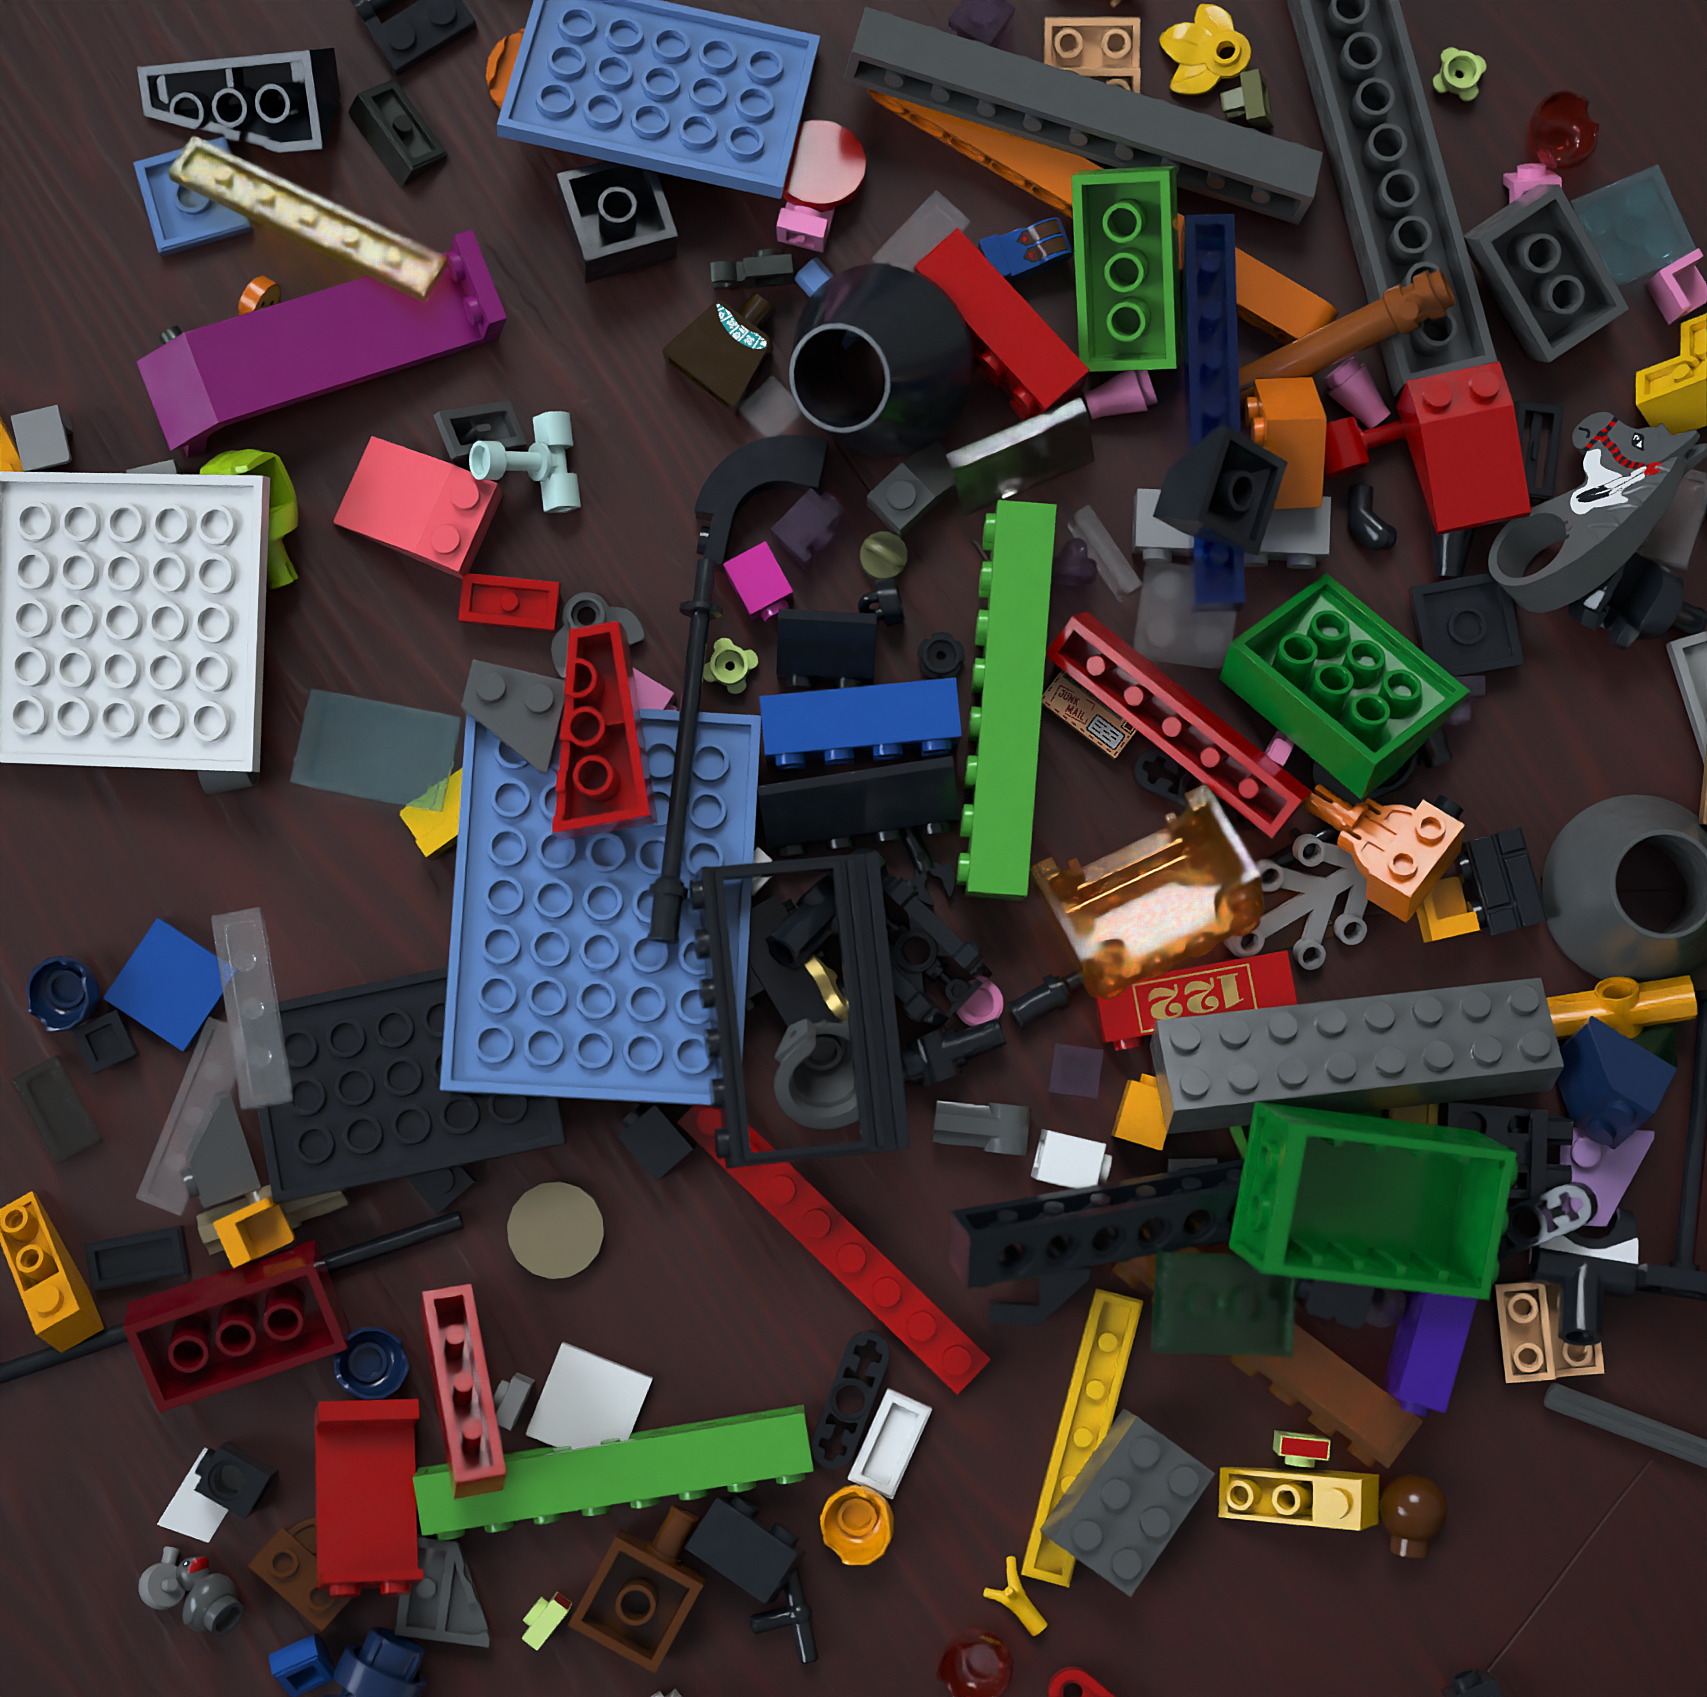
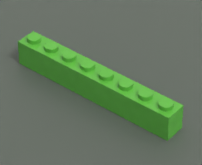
M797 1405L633 1432L629 1440L620 1441V1438H612L601 1441V1445L572 1449L571 1446L558 1448L548 1446L503 1454L506 1468L503 1491L454 1499L447 1463L418 1468L413 1476L422 1536L436 1534L437 1540H450L464 1536L466 1534L465 1529L479 1526H484L485 1532H498L514 1527V1521L533 1518L534 1524H547L561 1520L563 1518L562 1513L576 1510H582L583 1516H595L610 1512L611 1505L630 1502L631 1508H644L660 1503L659 1497L673 1494H679L680 1500H692L707 1496L708 1489L727 1486L728 1492H741L757 1487L756 1481L770 1478H776L777 1484L795 1483L804 1480L805 1473L813 1472L814 1470L804 1405Z

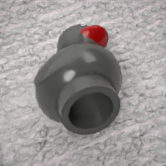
M188 1557L184 1559L176 1570L178 1583L183 1589L190 1591L183 1608L182 1617L184 1624L196 1632H211L217 1637L227 1635L237 1627L244 1614L243 1605L237 1601V1589L234 1582L224 1574H211L209 1561L205 1557Z

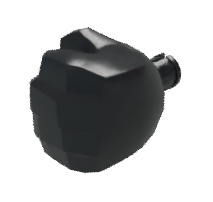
M1634 553L1603 584L1582 598L1569 603L1568 615L1580 624L1592 630H1597L1599 626L1605 628L1609 632L1610 646L1619 650L1627 649L1635 640L1658 638L1667 632L1670 627L1687 634V636L1702 633L1707 625V611L1684 601V581L1670 569L1638 553Z

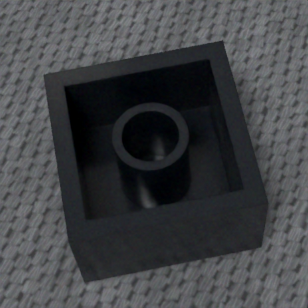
M606 160L557 174V198L585 283L677 258L678 234L656 171Z

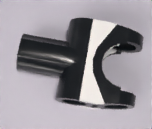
M1543 1200V1204L1546 1205V1206H1547V1201H1546V1200ZM1562 1205L1549 1210L1552 1213L1553 1219L1565 1214V1211H1562ZM1616 1207L1610 1219L1608 1236L1604 1238L1588 1239L1572 1230L1530 1248V1282L1560 1287L1558 1338L1567 1344L1588 1346L1602 1342L1605 1295L1629 1299L1634 1292L1638 1273L1639 1245L1636 1221L1632 1210ZM1538 1216L1536 1217L1532 1237H1536L1540 1232L1541 1223ZM1554 1223V1228L1558 1229V1226Z

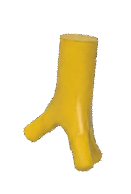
M1009 1556L1006 1558L1008 1587L1004 1591L985 1588L983 1596L997 1600L1007 1606L1016 1614L1030 1634L1036 1636L1047 1627L1048 1623L1027 1597L1017 1573L1016 1558Z

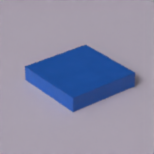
M157 917L103 999L181 1051L187 1052L241 971L162 918Z

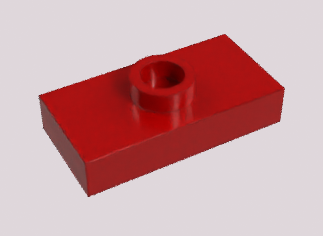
M463 573L458 621L466 624L556 632L561 584L560 582Z

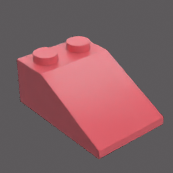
M371 436L333 524L463 580V573H469L504 493L496 482L478 480L470 471L454 464Z

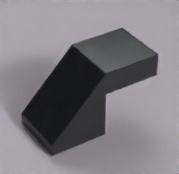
M1086 1267L1079 1271L1067 1270L1041 1275L1038 1277L1037 1303L988 1300V1322L990 1324L1039 1326L1090 1279L1091 1269Z

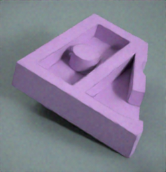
M1574 1127L1572 1145H1556L1555 1164L1571 1165L1572 1182L1584 1183L1593 1190L1597 1197V1213L1593 1220L1585 1224V1226H1607L1652 1144L1655 1131L1636 1130L1613 1150L1607 1145L1594 1142L1586 1135L1585 1131ZM1566 1192L1568 1201L1562 1204V1211H1565V1214L1574 1212L1577 1218H1579L1577 1210L1584 1206L1583 1201L1580 1197L1572 1199L1568 1192Z

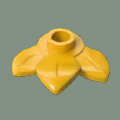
M1200 4L1196 11L1195 23L1175 24L1167 29L1159 38V42L1166 54L1180 64L1172 78L1170 89L1181 95H1201L1210 92L1221 78H1234L1239 76L1241 72H1244L1252 58V50L1247 38L1234 30L1233 21L1229 13L1216 5ZM1223 48H1235L1232 57L1228 59L1219 57V53Z

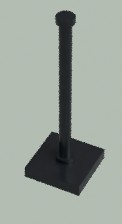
M1707 990L1696 991V1001L1700 1003L1675 1260L1674 1262H1669L1668 1267L1654 1264L1639 1265L1634 1291L1707 1302V1272L1699 1271L1700 1266L1695 1264L1707 1142Z

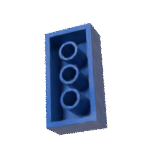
M956 677L759 696L765 757L767 765L776 764L777 771L806 769L805 761L825 759L826 767L854 764V756L872 754L873 762L897 761L902 759L903 751L921 750L923 758L950 755L952 747L959 745L962 737Z

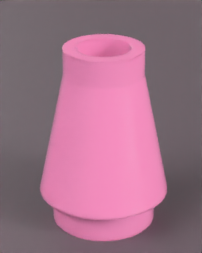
M1354 357L1342 363L1323 380L1329 388L1327 394L1362 422L1367 430L1374 428L1390 415L1391 412L1385 405L1366 364L1360 365Z
M1124 370L1093 390L1084 392L1093 420L1104 416L1148 411L1147 406L1158 403L1148 370Z

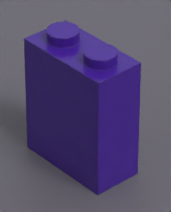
M1408 1290L1380 1388L1393 1396L1391 1404L1399 1406V1409L1424 1417H1429L1431 1409L1443 1413L1446 1412L1478 1298Z

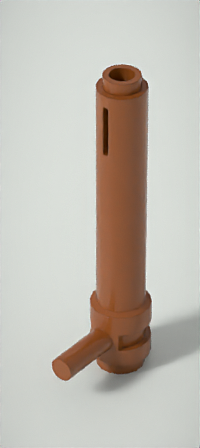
M1441 269L1431 274L1426 270L1412 277L1413 283L1404 287L1398 284L1385 290L1382 298L1213 381L1212 387L1205 391L1211 409L1217 416L1223 413L1230 416L1245 408L1246 397H1254V384L1237 393H1232V391L1254 381V379L1309 377L1399 332L1406 335L1420 328V322L1429 317L1434 321L1447 315V309L1457 303L1446 276Z

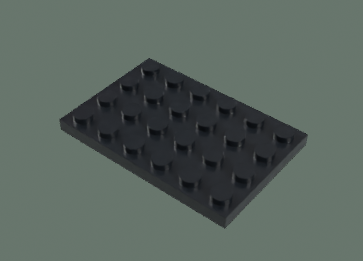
M449 967L241 1009L273 1203L279 1204L566 1145L567 1140L559 1098L447 1092L440 1090Z

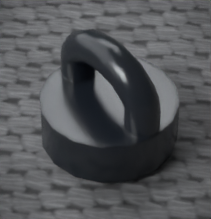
M888 577L875 581L876 590L865 593L859 599V613L877 614V620L884 619L887 627L904 623L905 613L895 578ZM872 603H880V608L873 609L869 607Z

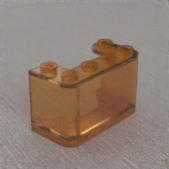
M1207 783L1185 793L1188 807L1182 815L1177 818L1174 812H1171L1164 816L1166 828L1084 867H1081L1077 858L1068 861L1069 869L1058 868L1052 857L1029 867L1037 900L1091 997H1101L1104 1000L1115 998L1122 994L1129 985L1144 978L1152 979L1166 973L1173 964L1190 956L1193 958L1201 957L1209 953L1217 943L1234 935L1237 937L1245 936L1253 932L1260 925V918L1265 911L1261 874Z

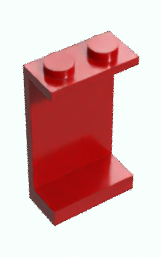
M419 1399L319 1401L314 1411L317 1590H330L331 1598L360 1596L361 1588H380V1595L382 1596L410 1594L411 1587L418 1586L423 1580V1569H418L417 1510L413 1476L416 1473L414 1426L419 1420Z

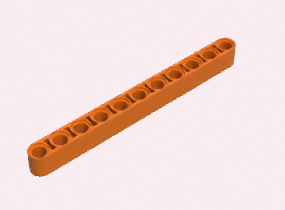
M867 90L869 95L885 108L1072 219L1071 175L1079 170L1103 169L1082 156L877 91ZM1178 213L1180 283L1285 345L1335 321L1338 312L1330 303Z

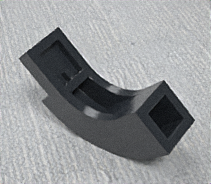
M801 435L770 436L748 443L727 456L710 474L696 502L694 509L696 519L711 522L710 527H701L696 554L704 555L703 559L716 561L715 571L724 573L723 564L727 559L735 520L749 500L763 492L776 489L819 496L828 454V441Z

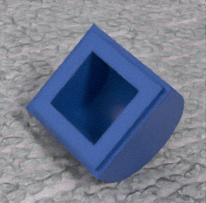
M314 1633L269 1654L272 1675L290 1697H297L334 1680L333 1673L335 1668L331 1655L318 1633Z

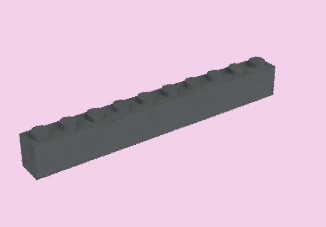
M866 6L843 81L1113 167L1176 166L1177 187L1299 225L1314 199L1323 152L1305 147L1300 143L1279 139L1253 128L1232 124L1209 114L1185 109L1162 99H1154L1138 94L1118 85L1091 79L1071 70H1063L1035 61L1027 56L1016 55L988 46L980 41H972L941 31L933 26H925L897 17L892 13L878 11Z

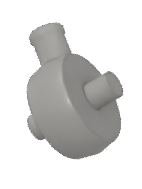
M164 1547L161 1562L150 1566L141 1575L139 1594L143 1602L151 1608L158 1610L172 1608L181 1601L186 1590L180 1586L176 1579L178 1567L175 1565L180 1553L177 1548Z

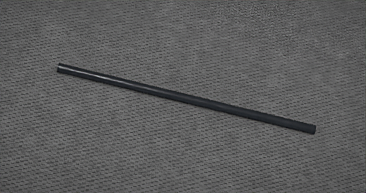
M457 1210L323 1255V1259L329 1274L462 1230L465 1228L460 1211ZM124 1322L101 1330L63 1353L51 1346L1 1363L0 1384L128 1342L123 1329Z

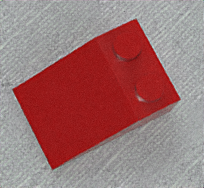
M1500 362L1407 380L1396 408L1436 535L1530 516L1531 506L1515 409Z

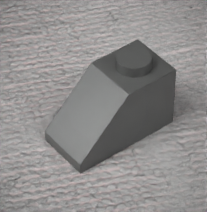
M936 441L904 460L867 494V506L893 534L902 538L962 482L969 473L939 441Z
M226 1090L220 1091L214 1095L184 1154L188 1168L180 1171L189 1199L198 1196L204 1208L261 1188L232 1097Z

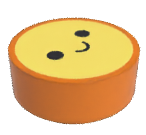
M259 276L252 280L240 298L238 306L239 315L278 304L281 297V286L266 276Z

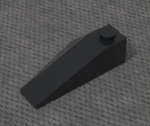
M334 47L137 67L144 116L191 129L206 130L224 135V138L250 142L276 152L327 148L341 97Z

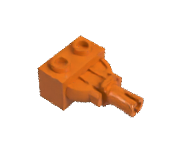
M1318 784L1314 789L1317 795L1312 793L1305 802L1304 811L1315 815L1341 832L1338 837L1337 846L1352 855L1358 871L1367 879L1365 898L1407 923L1461 852L1465 824L1424 800L1416 810L1403 805L1382 806L1371 798H1367L1365 803L1353 805L1325 788L1324 785Z

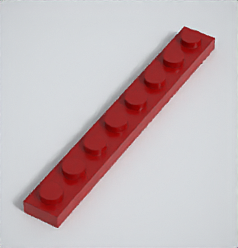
M693 1105L677 1122L957 1395L988 1364L991 1358L790 1163L726 1169L725 1158H717L714 1141L715 1129L722 1128L720 1108L713 1109L712 1106ZM748 1123L751 1152L776 1150Z

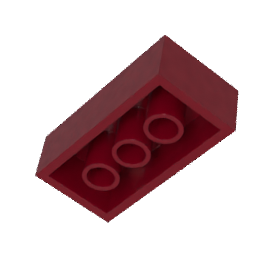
M313 1240L244 1265L128 1303L123 1329L157 1410L161 1413L348 1349L350 1324L317 1241Z

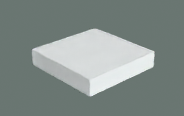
M562 1342L525 1435L557 1448L571 1446L572 1449L601 1445V1441L612 1438H620V1441L629 1440L653 1377Z

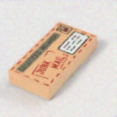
M1061 670L1042 695V706L1113 760H1115L1137 731L1136 728L1064 670Z

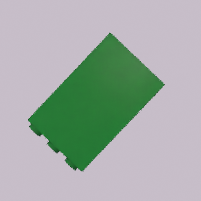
M1255 1102L1229 1248L1260 1272L1267 1274L1489 1299L1491 1285L1495 1283L1499 1272L1497 1252L1500 1237L1505 1233L1508 1225L1506 1205L1509 1189L1514 1185L1517 1178L1518 1167L1515 1160L1517 1152L1476 1130Z

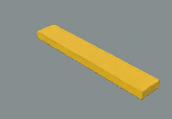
M1095 1287L1022 1564L1021 1575L1065 1587L1070 1585L1076 1558L1040 1531V1528L1111 1428L1143 1300Z

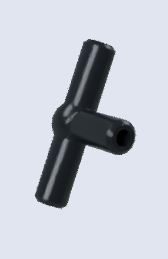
M797 1567L783 1589L787 1606L753 1614L749 1619L754 1634L792 1625L800 1663L807 1664L817 1661L819 1656L810 1621L812 1618V1608L806 1602L799 1568Z

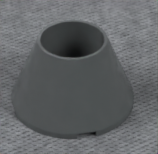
M1636 794L1622 795L1603 800L1584 809L1574 816L1557 834L1546 854L1541 872L1542 899L1548 921L1545 922L1558 947L1576 966L1600 980L1614 976H1624L1636 980L1637 983L1685 976L1707 960V825L1698 824L1699 817L1673 801L1661 797ZM1636 843L1650 845L1664 852L1677 866L1682 877L1684 897L1680 912L1673 923L1661 933L1648 931L1635 924L1625 914L1617 898L1615 878L1618 866L1625 853Z

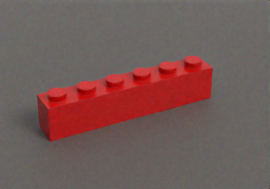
M1086 611L1072 616L1047 649L1046 657L1271 838L1285 828L1313 793L1089 612Z

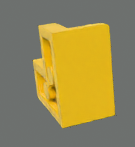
M1707 313L1681 323L1680 356L1636 372L1637 408L1650 427L1656 428L1662 423L1672 436L1707 426Z

